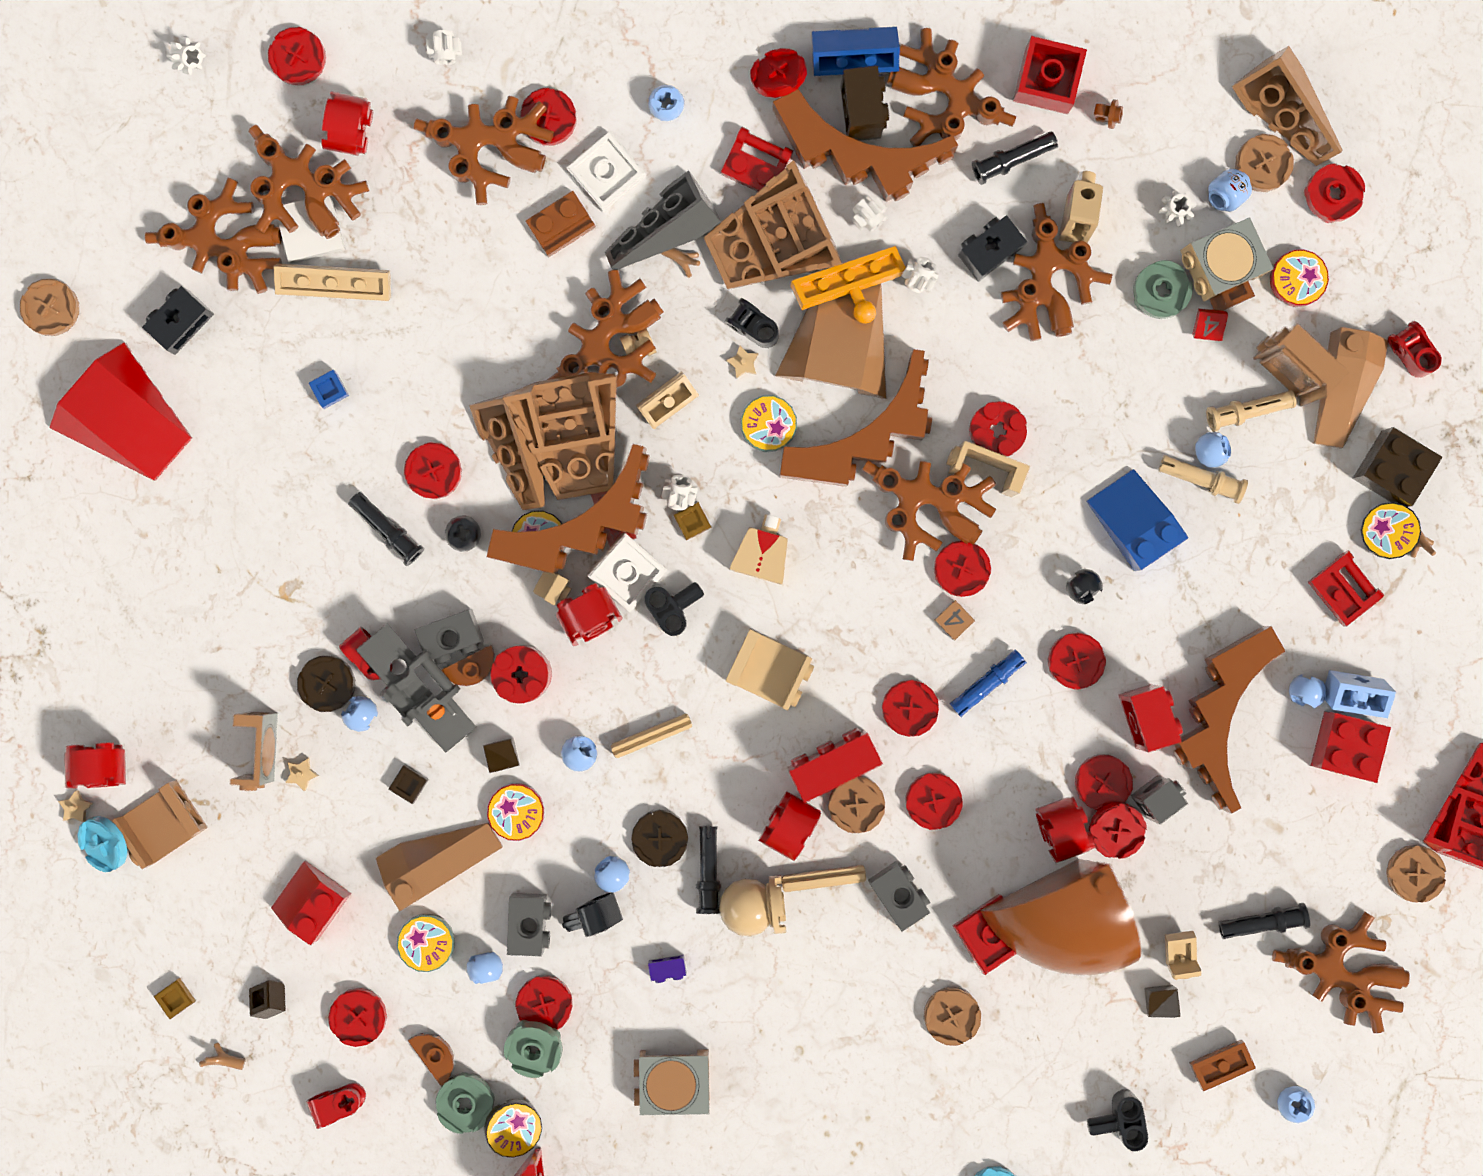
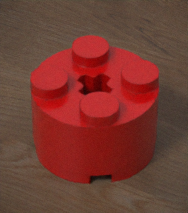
M331 91L332 99H327L323 117L322 131H326L328 134L327 140L322 139V148L358 156L360 153L366 154L368 137H365V127H371L373 119V109H370L371 102H368L367 98Z
M594 583L582 590L583 595L574 600L572 597H569L556 605L559 610L556 613V617L572 646L579 645L578 639L583 638L585 642H588L614 627L611 622L615 618H617L618 622L623 619L606 587L599 588L598 584Z
M522 645L507 648L497 655L491 668V682L499 697L517 704L527 703L542 696L552 679L550 662L542 652L531 646ZM520 666H522L523 671H528V677L523 678V682H520V678L515 676V672L520 670Z
M97 743L96 749L94 747H85V745L66 746V752L64 753L65 788H78L80 785L87 788L119 786V784L126 785V762L123 745Z
M786 791L779 805H776L768 819L770 823L764 828L758 841L795 861L805 847L804 843L808 836L812 835L821 816V811Z
M1066 797L1035 809L1037 811V823L1044 842L1047 841L1050 847H1053V849L1048 851L1055 863L1084 854L1095 848V842L1091 833H1086L1084 824L1088 822L1082 806L1078 807L1074 797Z

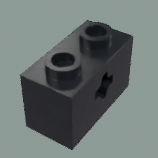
M1007 215L1001 220L997 217L993 218L983 227L985 229L984 233L978 237L973 234L961 243L963 249H961L958 256L978 282L1027 244L1026 239ZM994 242L996 248L987 251L985 248L987 243L992 244Z
M183 286L172 290L166 296V302L159 310H153L147 316L146 323L142 326L166 351L174 355L214 315L206 305ZM176 314H178L177 317L180 319L178 323H175L176 321L173 318Z

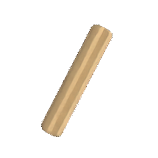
M688 714L680 715L611 745L612 753L615 758H620L690 729L692 722Z
M863 865L783 875L782 888L784 892L861 883L866 881V871Z

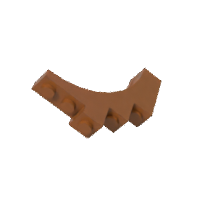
M799 89L773 101L772 110L804 169L812 166V168L819 167L827 161L826 157L829 156L844 185L851 182L853 185L859 184L869 177L868 173H870L886 202L894 199L896 202L906 197L910 193L908 190L911 189L913 184L910 176L913 175L914 178H918L929 171L928 167L938 162L939 165L950 161L954 158L953 153L956 152L958 143L953 135L933 144L912 148H886L866 144L844 135L826 123L810 107Z
M913 349L905 378L897 395L886 410L868 426L850 437L831 444L807 448L784 447L780 478L847 487L849 480L854 481L856 464L851 463L852 459L869 460L870 462L884 464L887 461V457H892L894 440H889L890 436L923 440L925 434H930L932 417H928V409L917 407L918 404H923L925 387H920L921 376H926L929 359H924L925 351Z
M632 444L626 464L614 485L599 502L582 515L559 526L540 531L511 532L493 529L486 557L558 574L559 569L563 570L567 558V553L563 552L564 547L598 555L599 549H604L607 533L603 532L604 527L638 535L639 529L644 530L647 513H643L644 507L634 504V500H639L643 483L639 482L641 471L646 472L650 455L646 454L647 449L644 446Z
M1263 626L1204 659L1208 665L1205 667L1206 673L1213 682L1217 681L1218 684L1188 700L1192 706L1189 709L1191 716L1197 724L1201 723L1202 726L1180 737L1182 742L1174 744L1176 749L1173 752L1178 762L1192 769L1199 766L1200 769L1197 770L1199 777L1205 785L1209 784L1214 792L1211 795L1213 802L1219 810L1223 809L1231 814L1241 809V805L1232 787L1228 769L1227 741L1230 724L1239 699L1251 680L1268 663L1285 652L1272 626Z

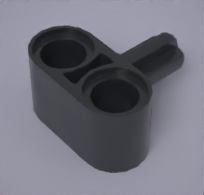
M693 582L674 596L662 587H653L646 592L645 604L667 635L678 636L687 627V620L683 610L702 598L704 592L696 582ZM656 591L662 592L666 597L665 604L660 608H655L650 603V597ZM671 615H677L682 620V626L676 632L670 631L666 626V620Z
M614 892L598 896L576 908L575 913L565 915L562 927L568 932L583 929L585 937H590L604 932L622 921L623 917Z
M1129 1090L1117 1091L1112 1098V1114L1087 1119L1088 1131L1092 1136L1116 1132L1118 1138L1128 1150L1138 1152L1143 1150L1148 1143V1132L1142 1103ZM1133 1101L1132 1109L1127 1112L1121 1111L1124 1102ZM1137 1129V1137L1127 1140V1133L1130 1130Z

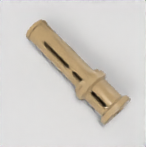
M1288 390L1287 392L1244 403L1235 400L1231 401L1227 406L1219 408L1208 407L1206 410L1207 422L1213 432L1219 431L1220 427L1232 424L1239 426L1245 423L1246 419L1295 408L1296 397L1292 390Z
M1167 455L1163 456L1161 460L1162 466L1160 465L1158 469L1160 473L1208 488L1212 495L1220 494L1232 498L1234 503L1237 504L1242 501L1248 486V480L1246 479L1241 481L1226 476L1223 471L1213 473Z

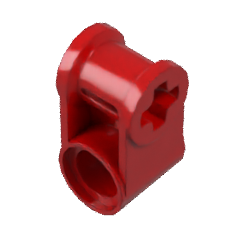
M1411 321L1408 323V327L1400 333L1388 336L1389 346L1412 376L1422 378L1435 372L1440 367L1442 357L1428 338L1424 328L1418 322ZM1420 357H1424L1428 361V369L1420 365Z
M360 627L342 642L339 648L366 678L380 680L381 678L376 672L372 671L373 669L356 650L371 637L363 627ZM391 663V664H390V671L392 672L393 666H392V663Z
M349 1083L308 1099L306 1103L316 1129L326 1127L354 1114L365 1102L366 1091L358 1083ZM346 1096H347V1098H353V1099H354V1103H353L352 1100L347 1101V1100H346Z

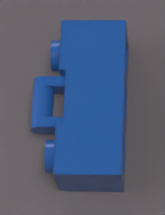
M897 26L869 28V30L812 31L814 76L843 75L844 69L877 65L879 72L899 71L900 45Z

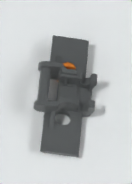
M388 623L356 649L387 685L380 694L386 703L390 702L402 715L401 720L406 726L411 725L412 720L416 718L445 753L476 728L475 724L452 699L459 692L460 687L448 679L430 658L431 653L427 649L415 656ZM395 659H402L406 663V670L402 674L396 675L390 671V664ZM420 664L442 688L443 691L437 696H434L415 674L414 669Z

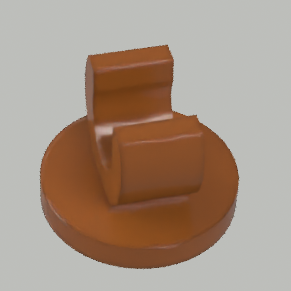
M1113 99L1110 106L1105 104L1095 105L1094 116H1096V121L1108 122L1109 129H1114L1116 123H1121L1123 106H1119L1118 100Z

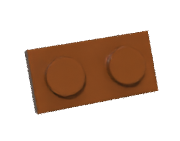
M1243 1040L1234 1042L1189 1062L1203 1092L1256 1069Z

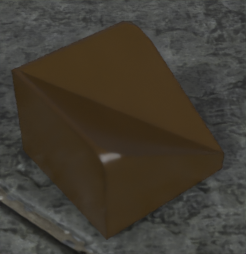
M514 738L483 745L489 773L520 766Z
M268 980L249 988L250 1017L268 1019L285 1012V985L281 982Z
M1174 985L1144 988L1148 1017H1181L1178 989Z

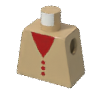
M1081 171L1078 180L1074 181L1066 198L1058 240L1071 243L1075 241H1085L1088 243L1099 223L1103 186L1095 183L1096 174L1094 172Z
M765 514L761 530L749 527L730 566L731 571L782 585L788 538L777 535L781 522L780 518Z

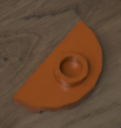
M490 645L442 669V672L452 683L457 685L471 686L480 683L490 674L495 659L493 646Z
M421 1033L409 1038L408 1042L442 1087L450 1078L454 1067V1054L450 1045L442 1037Z

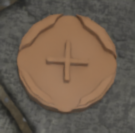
M1261 134L1249 139L1241 146L1236 155L1235 169L1248 175L1252 190L1269 192L1279 188L1289 179L1293 171L1294 157L1283 139L1275 135Z
M55 279L36 281L27 288L28 290L25 295L21 297V317L24 323L34 332L44 336H58L67 332L76 323L79 315V301L75 292L68 285Z
M857 777L832 790L829 796L828 808L831 818L839 828L848 833H864L871 831L880 823L885 813V800L883 792L875 782L866 777Z
M1418 845L1405 846L1395 852L1389 860L1386 871L1388 884L1396 895L1406 901L1415 903L1429 902L1440 894L1446 882L1445 864L1441 857L1430 848Z
M946 987L936 991L928 999L924 1008V1022L928 1032L936 1041L944 1045L958 1046L964 1044L963 1042L969 1039L971 1040L976 1035L981 1025V1011L977 1001L969 992L957 987Z

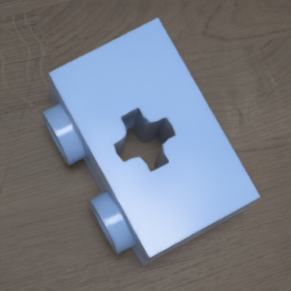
M1329 670L1325 682L1327 691L1325 701L1333 710L1388 718L1396 691L1385 679Z

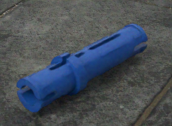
M1014 649L997 665L993 664L990 666L991 670L949 704L962 717L1002 683L1005 685L1008 682V678L1027 664V662Z

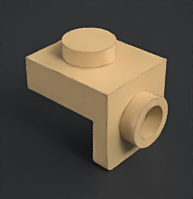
M544 571L533 592L556 606L559 602L568 598L572 590L569 587L571 581L560 574Z
M1194 931L1166 934V964L1173 979H1189L1201 976V968L1197 962V939Z

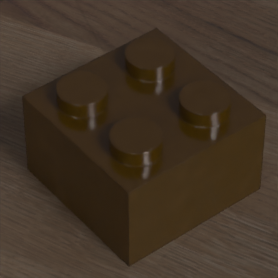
M878 65L844 69L840 89L846 136L858 141L881 138L883 129H887V121H889L888 103H883V92H886L884 74L879 75Z
M1395 427L1380 432L1352 479L1390 502L1410 507L1415 504L1443 457Z

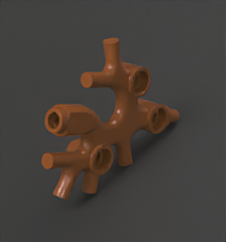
M924 28L920 30L921 47L919 49L901 44L900 56L927 66L928 71L925 75H920L899 67V71L891 72L887 84L892 86L891 89L913 96L939 91L948 98V107L943 113L938 115L928 114L907 106L903 117L920 124V129L909 140L914 147L920 146L927 137L935 133H940L943 139L953 135L955 140H958L965 127L963 118L968 115L976 116V119L982 125L995 124L998 126L1000 122L1013 127L1017 116L1004 112L1005 108L1001 107L998 99L991 96L980 99L975 95L974 88L984 77L981 70L976 68L969 77L963 80H958L953 76L958 63L955 55L959 45L958 42L948 40L945 50L937 54L933 49L932 29ZM941 61H948L950 65H944ZM985 107H991L993 112L987 111ZM954 123L957 128L953 129L948 124Z
M508 96L504 109H500L495 113L493 117L494 125L490 126L482 122L479 105L470 104L468 105L469 121L465 126H452L445 119H431L427 122L417 118L414 123V130L426 133V137L434 139L440 147L454 145L457 148L458 155L453 156L449 161L451 174L458 182L466 183L471 181L475 189L476 205L488 204L487 186L495 184L508 188L511 177L488 171L479 164L478 152L483 146L493 145L497 147L501 155L515 167L536 173V171L542 172L546 155H542L539 150L519 145L516 142L518 134H525L547 142L552 141L554 131L537 126V120L547 110L540 101L524 117H518L515 111L519 99ZM505 123H511V125L508 128L503 127ZM448 132L445 138L440 137L442 133ZM461 168H467V170L464 173H459V170Z
M254 125L249 129L248 132L255 140L254 146L257 148L259 156L267 165L272 167V175L270 177L260 176L251 183L250 189L252 194L264 205L262 216L254 227L256 230L265 234L269 225L275 219L280 220L289 233L297 230L299 226L285 209L281 199L284 190L292 185L300 186L304 190L307 217L319 235L325 236L326 239L334 237L340 231L338 220L324 203L326 197L333 196L351 220H356L361 215L351 199L355 195L369 192L368 183L366 180L353 184L341 183V176L352 169L345 159L334 167L322 165L313 173L309 169V162L316 151L315 148L305 144L298 157L290 158L285 155L278 141L269 134H264L258 125ZM329 179H333L330 184H326ZM270 190L267 195H263L265 191Z
M227 178L222 192L213 200L208 199L202 194H195L190 197L187 207L196 219L192 227L182 229L174 223H167L158 232L145 233V242L147 244H159L161 247H170L173 250H182L185 247L194 249L196 257L191 270L201 274L208 260L215 256L218 257L217 266L226 274L228 291H238V278L243 273H246L252 280L257 294L264 293L268 288L262 277V272L266 269H274L276 264H282L281 258H249L246 254L250 247H276V244L282 243L280 227H275L274 224L269 225L265 234L254 228L255 225L239 230L228 239H222L216 234L215 225L221 216L226 214L254 213L253 202H236L233 200L238 182L231 178ZM201 203H203L202 208H201V209H197L198 206H199ZM174 232V236L170 239L171 233ZM232 259L231 265L227 266L228 260Z
M1045 203L1033 205L1035 219L1032 220L1034 226L1032 229V239L1037 243L1035 254L1025 256L1015 253L1013 265L1025 267L1031 271L1032 279L1023 280L1015 290L1001 292L1002 303L1017 301L1020 304V310L1002 322L1005 330L1009 332L1020 324H1026L1031 342L1042 339L1036 312L1039 305L1047 307L1051 330L1055 332V337L1072 334L1071 328H1074L1069 304L1063 295L1051 284V277L1056 271L1067 270L1075 276L1081 305L1092 303L1090 284L1092 282L1110 285L1112 279L1111 273L1097 271L1090 267L1087 261L1091 256V247L1085 241H1075L1065 250H1061L1056 246L1054 237L1057 235L1058 226L1051 219V216H1047ZM1042 227H1047L1050 233H1044ZM1075 250H1081L1083 256H1078ZM1024 288H1030L1033 294H1026Z
M611 270L608 272L611 294L608 298H602L595 288H591L585 293L592 303L591 313L598 321V324L591 330L584 329L576 323L571 324L568 332L581 340V349L575 355L569 354L565 356L560 366L556 368L558 372L547 380L587 373L588 367L593 365L600 368L599 373L613 374L618 372L616 387H620L625 383L627 373L636 374L650 383L654 380L656 372L647 368L642 363L643 358L656 349L650 339L625 356L615 355L609 348V341L613 335L617 333L640 332L661 319L660 315L664 313L655 298L651 301L647 299L628 314L622 313L621 307L623 304L647 288L640 278L627 288H624L621 284L619 270ZM609 311V314L603 317L604 313ZM579 366L578 371L573 373V369Z
M869 460L862 468L863 471L874 477L872 481L877 483L881 491L885 493L893 492L899 500L898 506L887 513L885 524L889 530L893 532L900 531L903 534L905 547L902 559L914 561L916 546L919 543L927 545L936 552L943 543L923 530L916 521L917 510L925 504H930L937 508L943 525L952 535L966 544L971 543L974 545L983 530L978 528L979 524L958 511V505L961 502H965L991 518L996 508L985 502L982 496L985 492L996 486L994 479L988 476L972 487L966 486L964 480L971 468L962 463L961 469L957 473L945 478L940 486H934L930 482L931 463L920 461L917 477L912 480L902 478L895 469L886 468L883 465L878 467ZM884 477H891L893 484L891 486L885 485L883 482ZM948 483L955 485V493H950L947 490ZM894 515L901 518L900 525L893 524L892 517Z
M1367 912L1363 913L1358 923L1350 930H1345L1333 924L1324 927L1321 932V940L1326 945V948L1320 954H1313L1304 948L1288 949L1287 952L1273 951L1272 961L1285 963L1286 967L1293 968L1304 975L1312 973L1318 975L1320 983L1312 996L1323 1002L1331 989L1335 987L1342 989L1339 999L1341 1004L1346 1007L1344 1024L1355 1026L1357 1014L1367 1011L1373 1033H1382L1385 1031L1381 1017L1382 1012L1385 1010L1398 1013L1403 1012L1404 1003L1402 1001L1374 997L1370 994V989L1374 985L1394 989L1406 988L1410 980L1408 970H1404L1401 966L1390 964H1373L1358 972H1350L1344 967V956L1352 948L1360 947L1382 952L1386 950L1387 944L1385 940L1368 937L1367 930L1375 917ZM1340 935V940L1336 943V938ZM1307 959V964L1303 966V961Z

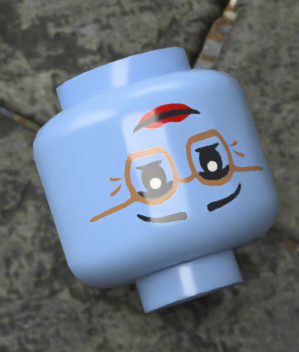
M1228 169L1222 172L1210 183L1208 198L1211 205L1217 210L1227 212L1236 210L1252 194V186L1248 175L1237 169Z

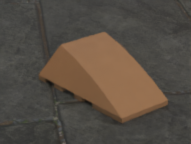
M794 160L780 174L768 181L766 186L758 193L746 200L744 205L736 212H732L704 237L728 290L842 265L831 234Z
M881 283L861 290L865 300L873 303L876 308V316L870 323L863 324L855 319L853 315L855 304L850 294L808 308L775 376L800 382L806 379L859 390L858 394L886 399Z
M587 372L534 382L502 397L506 405L511 409L518 428L522 430L527 439L528 446L532 454H535L540 464V469L557 500L606 492L614 485L617 375Z

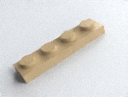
M276 264L274 266L275 294L379 301H389L391 299L390 270Z

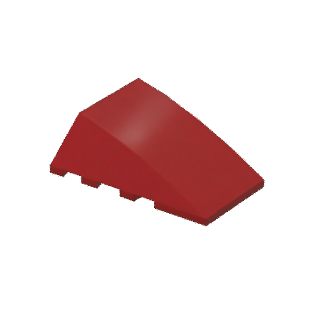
M125 342L95 359L57 403L49 427L154 481L157 480L192 439L189 432L163 399L161 392L154 386L146 371L135 359Z
M1479 743L1423 842L1441 855L1482 870L1483 743Z

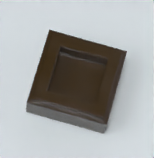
M403 765L388 790L414 804L429 779L409 766Z

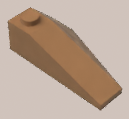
M1290 46L1267 58L1233 84L1232 88L1246 110L1254 116L1258 115L1268 123V128L1273 132H1279L1289 140L1290 145L1314 165L1318 166L1343 151L1304 68Z
M1345 327L1330 333L1328 352L1350 373L1327 397L1320 399L1313 444L1336 448L1344 447L1384 369L1388 340L1370 331Z
M504 395L469 405L477 431L483 441L488 440L494 451L492 458L495 463H501L507 473L506 482L521 509L528 510L545 506L543 472L540 469V464L535 454H532L522 430L518 428L511 409L502 398Z
M484 823L402 842L378 856L376 861L384 886L398 910L401 911L503 848L490 824Z

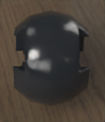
M457 516L451 519L445 529V539L448 545L460 552L473 549L479 543L481 537V529L478 523L468 516ZM461 526L470 531V534L466 535L465 541L462 538L456 537V533L460 532Z
M1090 569L1077 571L1074 573L1076 577L1066 583V590L1070 598L1078 604L1092 602L1095 600L1093 596L1099 591H1103V583L1100 576Z

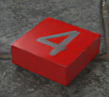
M1198 308L1192 334L1193 338L1222 341L1228 319L1227 311Z

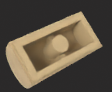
M681 371L639 402L636 407L650 426L655 429L697 398L699 394Z

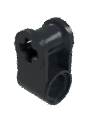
M740 298L738 301L740 305L732 316L726 318L724 322L734 331L747 337L759 347H773L779 339L777 324L753 304ZM769 327L774 331V334L770 339H762L758 336L759 330Z

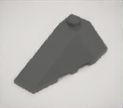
M689 170L659 194L662 199L652 210L647 207L641 213L643 218L636 227H628L605 251L610 267L613 270L621 269L699 239L705 233L712 231L721 222L714 206Z

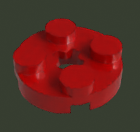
M1329 164L1313 174L1308 185L1305 187L1304 195L1308 207L1315 216L1326 223L1341 222L1353 216L1362 207L1365 183L1361 175L1354 168L1347 165L1344 167ZM1331 186L1333 189L1338 187L1341 189L1342 192L1339 194L1340 200L1330 196L1329 188Z
M1001 401L990 402L973 415L969 425V434L974 445L1009 457L1024 444L1027 436V421L1019 409L1012 404ZM998 423H1001L1006 431L1005 435L1000 434L998 438H995L993 436L994 431L990 429L991 425L996 426Z

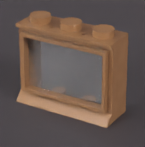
M1299 324L1289 329L1285 326L1279 332L1276 331L1271 336L1264 338L1256 347L1259 352L1253 357L1254 360L1259 358L1261 360L1259 363L1288 390H1292L1296 397L1299 396L1300 407L1327 397L1350 373Z

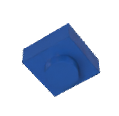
M334 369L309 382L313 393L323 409L349 396Z

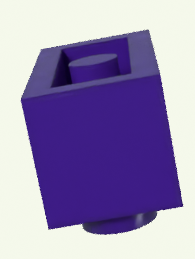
M684 955L654 959L648 962L650 979L655 981V983L665 982L669 978L681 980L687 974Z

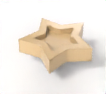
M739 346L736 356L726 360L735 368L736 379L744 373L756 375L754 362L758 353H747Z
M309 758L300 764L288 762L290 775L286 783H296L303 791H306L309 780L319 776L311 769Z
M78 790L73 793L70 799L58 801L64 809L63 821L75 818L85 822L86 810L93 804L83 800Z

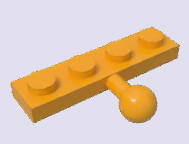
M896 246L843 263L842 265L792 280L790 286L801 310L850 294L855 304L853 310L855 319L860 323L867 324L875 318L876 308L873 303L865 300L861 290L901 277L906 267Z

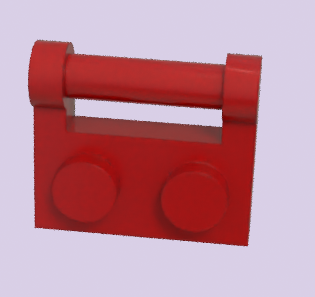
M741 127L721 170V175L759 192L766 186L768 181L786 168L794 150L787 147L784 149L750 134L749 129ZM744 144L779 159L777 166L742 151Z
M1349 550L1339 555L1331 564L1308 581L1342 626L1351 624L1384 597L1383 592L1372 585L1352 560L1354 556ZM1341 568H1345L1365 593L1366 597L1363 600L1339 572Z

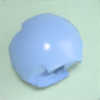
M661 85L655 88L649 97L648 105L650 112L661 121L674 120L684 109L682 93L672 85ZM666 98H670L671 104H668L666 108H662L660 101L665 102Z
M1208 432L1202 435L1195 445L1199 462L1207 467H1219L1225 464L1231 456L1229 440L1219 432Z
M1303 674L1294 678L1289 687L1290 699L1301 706H1304L1306 703L1311 705L1313 709L1324 702L1327 691L1323 681L1312 676L1311 679L1302 676Z
M364 696L352 697L349 700L351 703L346 711L342 710L341 717L343 723L350 730L357 732L366 731L370 728L368 725L373 717L378 715L377 706L370 698Z
M585 736L569 738L562 746L561 756L563 763L573 771L588 770L593 766L597 758L596 745Z
M608 856L595 868L594 879L598 887L605 892H617L629 881L630 870L626 862L621 858Z
M495 952L471 956L467 963V974L469 979L475 984L498 980L503 972V963L500 956Z
M1291 1086L1285 1088L1279 1094L1277 1101L1278 1109L1286 1120L1293 1123H1301L1313 1116L1315 1103L1307 1089L1300 1086ZM1293 1101L1301 1103L1299 1108L1293 1107L1291 1104Z

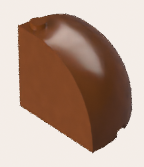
M1077 859L980 910L987 924L1001 941L1017 955L1048 970L1072 975H1096L1125 968L1138 962L1141 957L1138 929L1126 897L1110 864Z

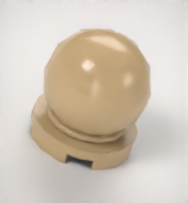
M781 875L769 876V883L766 885L756 879L745 878L733 882L725 889L720 898L719 912L723 923L730 931L742 936H753L762 933L770 926L774 928L775 934L787 932L785 924H780L781 921H786L784 893L781 891V886L777 887V884H782Z

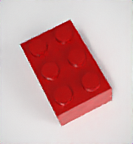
M854 728L842 734L843 740L835 744L830 740L816 747L817 753L809 757L804 753L790 760L792 765L787 768L804 803L883 765L869 734L865 730L859 731V729Z

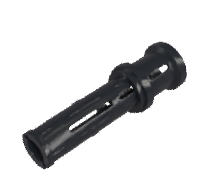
M1049 131L1040 137L1005 152L997 150L993 153V156L984 160L972 161L973 173L979 184L983 185L987 182V179L999 174L1006 175L1012 167L1058 148L1057 138L1052 131Z
M358 492V494H355L350 499L348 505L382 536L386 547L389 550L393 549L404 560L403 564L405 566L412 564L422 554L424 547L422 545L418 546L406 535L407 531L404 528H398L362 492Z
M699 826L700 881H697L696 889L699 890V907L696 908V913L719 914L718 891L721 889V883L717 880L718 826H710V838H707V826Z
M1302 902L1298 906L1281 909L1280 907H1275L1272 909V912L1219 921L1218 926L1221 938L1224 940L1273 930L1285 933L1286 929L1302 926L1307 929L1310 928V917L1305 903Z

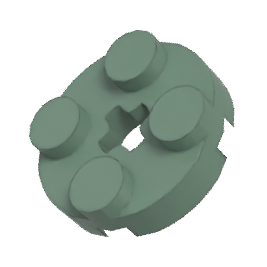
M1161 260L1143 269L1138 274L1133 286L1134 302L1137 308L1141 309L1146 315L1156 319L1171 318L1182 311L1190 302L1193 290L1191 280L1189 281L1184 268L1175 262ZM1165 283L1166 289L1170 290V293L1161 297L1158 295V291H1156V286Z
M520 1021L508 1034L504 1045V1056L506 1060L508 1057L512 1063L511 1068L518 1074L529 1078L542 1077L544 1073L550 1070L551 1072L554 1071L560 1062L563 1052L560 1040L561 1034L557 1029L540 1022ZM527 1046H536L540 1051L532 1054Z
M460 1073L457 1076L451 1077L440 1088L436 1096L438 1119L446 1129L454 1133L463 1134L464 1132L478 1131L485 1125L486 1117L493 1109L494 1094L489 1085L476 1075ZM460 1097L463 1099L469 1098L472 1108L461 1110L458 1099Z

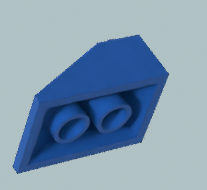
M1134 469L1086 501L1133 571L1143 570L1189 538L1174 515Z

